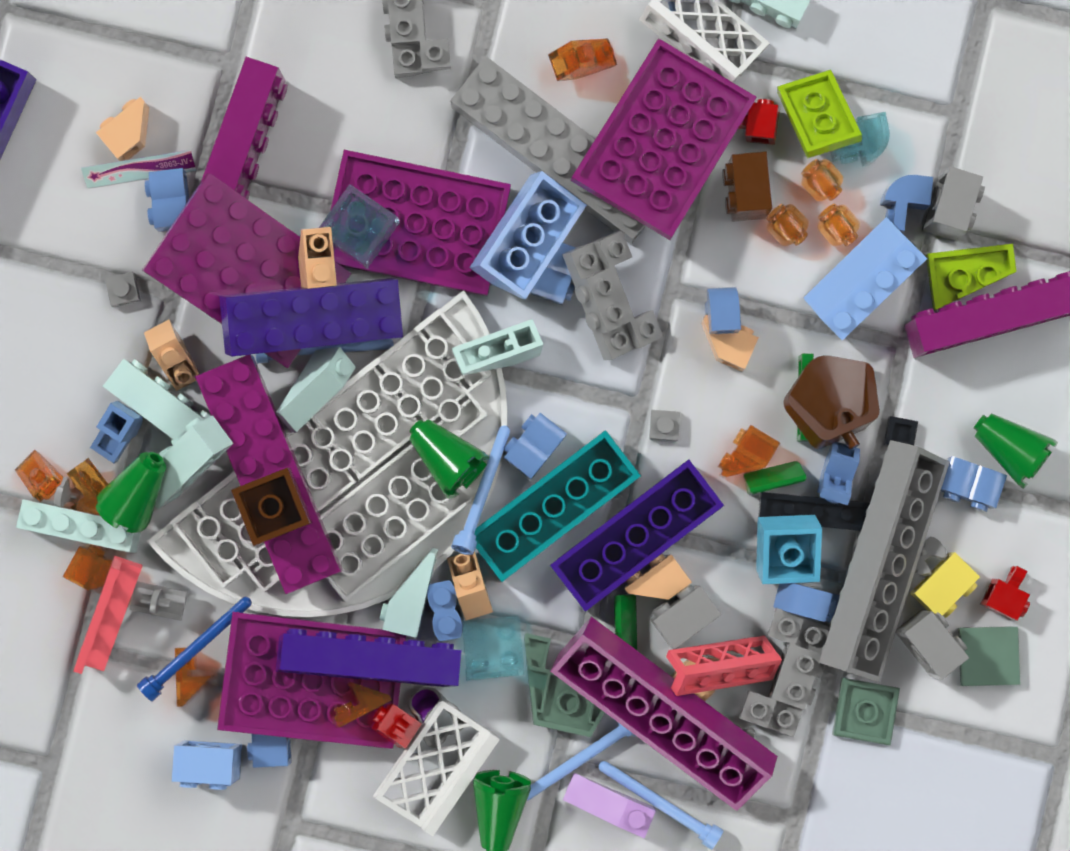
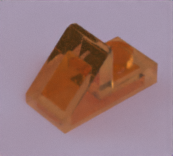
M36 450L15 469L31 495L39 502L43 499L48 500L56 492L63 479V476Z
M87 458L67 473L74 486L84 496L70 508L99 515L96 510V504L98 503L96 498L108 483L91 460Z
M187 647L175 648V658ZM196 655L176 672L177 707L188 705L215 676V674L192 675V670H196L197 667Z
M347 682L357 704L353 706L350 701L336 708L337 715L331 717L335 727L340 728L388 703L392 699L388 694Z

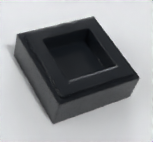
M889 416L884 445L889 446L890 440L914 445L918 421Z

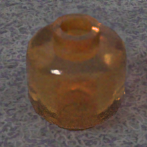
M815 159L801 172L803 176L801 185L816 201L826 199L832 201L842 192L840 186L843 183L844 176L827 159L820 161Z
M834 203L819 214L817 228L832 246L842 244L848 246L858 238L856 232L859 230L860 221L846 205H836Z
M793 204L778 205L766 218L768 221L767 231L782 246H789L793 243L797 246L808 236L806 230L809 226V220Z

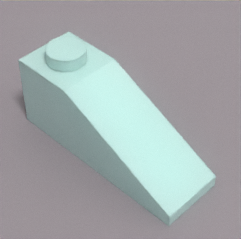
M533 319L453 347L452 352L463 376L516 365L538 357L541 354L543 342Z
M340 347L316 350L279 406L276 414L292 433L297 432L344 387L356 366Z
M432 548L391 597L389 603H383L379 619L384 621L382 630L417 638L438 549Z

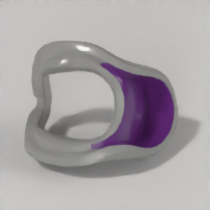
M430 687L417 690L409 701L411 713L422 724L440 698L459 710L438 690ZM457 718L458 723L463 722L462 720ZM454 730L441 733L439 735L440 744L444 743L448 735L455 734ZM434 735L423 738L428 746L436 748Z

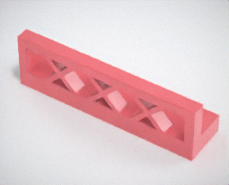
M114 556L73 672L82 674L85 666L101 671L105 670L141 572L142 564Z
M765 635L668 650L666 655L677 672L671 686L676 696L771 681L782 661ZM760 646L765 653L761 654L750 648ZM727 651H734V652H737V653H739V654H741V655H744V656H743V657H735V656H733V655H731V654H729V653H726V652H727ZM708 654H709V655H711V656H713V657H716V658H718V659H720V660H719V661H712V660H709V659H707V658H705V657H702V655H708ZM685 658L696 664L685 666L680 659Z

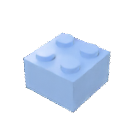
M184 740L174 745L172 782H180V787L197 788L199 784L204 783L209 784V789H227V786H231L240 779L242 744Z

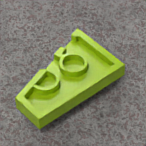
M1013 244L928 253L926 255L934 311L1017 272Z

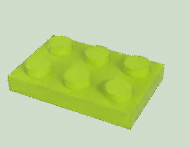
M831 70L777 86V94L807 159L862 141V133Z

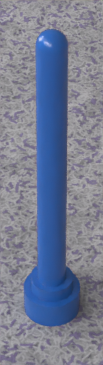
M249 597L240 599L156 676L151 675L150 677L146 676L137 684L141 693L153 702L162 694L163 684L231 624L232 612H245L252 604Z

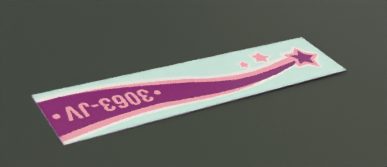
M191 150L81 167V171L87 188L148 179L149 172L183 168L186 172L196 171Z

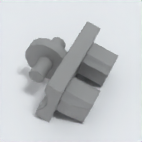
M137 581L129 610L181 621L188 592Z

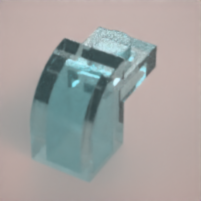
M886 112L857 117L855 121L862 133V141L830 151L832 162L840 160L841 164L857 161L860 156L862 167H865L876 161L884 152L889 142L890 131Z

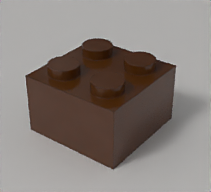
M767 151L732 154L728 163H725V169H722L723 185L729 188L728 197H725L726 214H731L732 222L766 219L772 210Z
M289 467L231 490L253 546L313 523L293 472Z

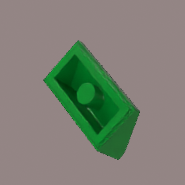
M798 461L743 475L749 495L801 483L807 479Z
M615 595V634L637 650L636 595Z

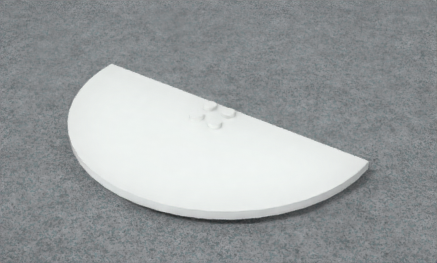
M463 290L441 309L436 310L400 341L349 379L344 387L297 432L292 433L289 428L285 430L343 569L341 572L285 594L265 543L253 546L231 491L240 486L235 471L147 540L150 546L173 569L204 591L234 605L243 597H249L252 601L251 606L248 608L250 610L291 617L338 615L386 601L396 593L432 548L438 549L434 570L455 551L451 548L455 535L464 529L484 470L467 489L464 486L459 487L456 490L459 495L449 499L444 495L410 442V429L419 420L426 421L430 419L490 456L499 428L503 425L507 426L506 388L502 368L462 376L452 352L453 347L490 334L479 311ZM502 454V456H501V459H500V462H499L497 471H496V473H495V476H494V479H493V482H492L490 491H489V493H488V496H487V499H486L484 508H485V506H486V504H487V502H488V500H489V497H490V495H491V493H492V491H493V489H494V486H495V483H496V480H497V476H498V473H499V470H500V467H501V464H502L503 454Z

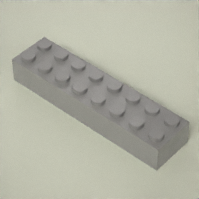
M485 56L450 100L452 109L536 173L543 171L587 205L585 210L614 232L623 231L626 241L632 244L645 228V225L570 181L595 141V138Z
M890 440L888 449L884 454L879 477L875 482L870 505L866 511L865 521L857 539V546L848 567V574L840 592V599L831 620V627L822 648L819 663L880 683L950 463L949 461L921 447Z

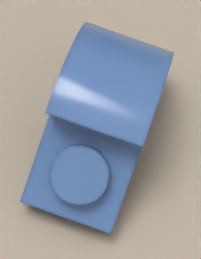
M906 175L893 182L884 192L880 205L891 206V209H887L885 218L887 217L902 233L905 231L907 208L926 210L931 205L933 177Z
M736 287L707 288L705 315H708L709 334L739 333L741 330L739 296Z
M120 401L110 403L96 426L100 432L90 448L113 464L118 462L130 440L136 437L142 425L143 417Z
M840 442L831 444L818 484L817 492L820 493V497L825 498L830 503L848 505L851 498L852 480L860 461V448L850 450L846 444Z
M783 583L778 586L773 607L831 623L840 595L797 583Z

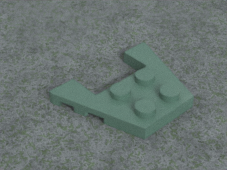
M525 633L524 644L533 725L591 737L605 712L551 673L549 669L545 668L551 638Z

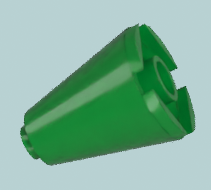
M992 413L988 417L983 415L973 428L977 431L975 438L1018 486L1023 489L1028 485L1023 480L1026 477L1033 479L1052 452L1048 450V447L1050 445L1056 447L1058 444L1053 438Z
M430 419L426 421L419 420L410 429V442L444 495L449 499L459 495L456 491L459 487L464 486L467 489L487 466L483 460H489L490 457L484 451Z
M155 452L141 453L98 494L96 510L103 520L115 528H118L119 525L128 528L126 532L139 533L148 527L166 471V464L163 458Z
M500 770L478 772L473 781L481 847L486 849V851H507L510 849L531 790V780L524 775L509 771V777L501 776Z

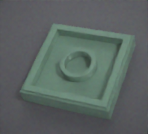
M1017 626L958 628V636L967 646V650L964 652L969 657L968 660L960 665V686L1020 685Z
M841 677L832 735L891 746L900 688Z

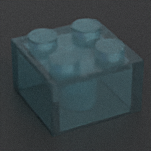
M349 184L319 228L331 227L333 246L368 269L400 222L396 215Z

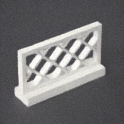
M651 0L639 19L666 43L733 83L769 45L765 38L719 0ZM662 2H675L676 11H670ZM681 2L693 3L695 12H682ZM700 3L709 4L713 8V13H701ZM684 19L696 20L698 30L691 29L684 23ZM703 20L715 21L716 31L704 30ZM721 21H729L734 25L735 31H723ZM705 37L718 38L719 48H714L710 45ZM724 38L736 39L738 49L726 48ZM743 39H750L759 47L756 50L745 49ZM727 56H739L741 66L739 68L728 60Z
M440 698L373 796L378 801L420 826L426 833L434 836L500 739L491 730L480 725ZM445 709L452 714L453 724L438 728L437 717ZM457 718H459L463 722L458 723ZM471 726L477 730L470 741L461 742L459 729ZM454 730L456 744L441 747L439 733ZM434 735L436 749L421 752V740L426 736ZM457 750L458 760L456 763L444 767L442 753ZM437 754L439 768L424 771L422 758ZM418 759L420 773L404 776L403 767L406 762ZM441 774L442 783L437 789L427 791L425 777ZM421 779L423 792L407 796L405 782ZM401 783L403 797L391 800L384 796L390 786ZM424 798L425 807L417 817L410 812L408 802ZM404 803V807H405V808H403L402 806H400V805H398V804Z

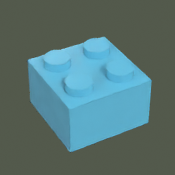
M816 516L758 517L756 571L762 584L820 582L822 527Z

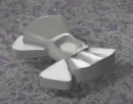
M74 472L71 488L69 477H63L61 485L57 487L54 494L55 506L62 508L67 502L78 504L81 495V481L83 480L81 472Z
M929 537L922 548L915 570L919 576L932 575L926 563V560L933 556L942 560L947 559L946 548L934 537Z

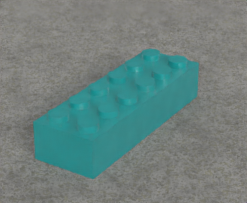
M605 430L478 526L474 533L476 535L475 541L477 542L476 549L500 581L503 582L632 484L641 475Z

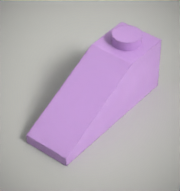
M576 773L573 774L563 798L564 801L645 838L656 812L655 808L649 804Z

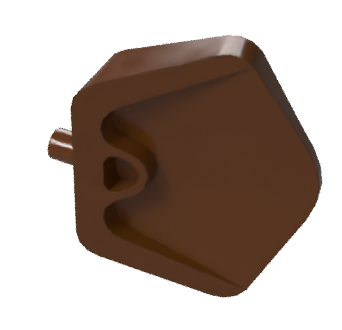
M823 355L810 361L783 401L784 408L808 442L816 449H822L844 439L850 450L856 448L860 443L854 434L866 429L880 414L873 367L867 362Z

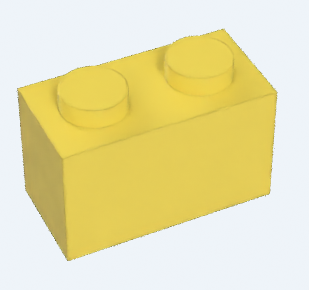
M949 552L947 559L941 560L931 570L932 575L926 576L910 594L927 611H932L934 614L939 612L946 618L957 608L955 602L962 595L967 597L976 589L978 585L975 582L980 576L958 554Z

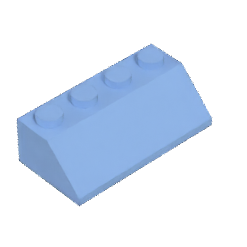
M543 171L531 174L469 268L492 285L522 299H526L587 205Z
M886 217L804 299L822 321L843 340L923 264L927 257Z

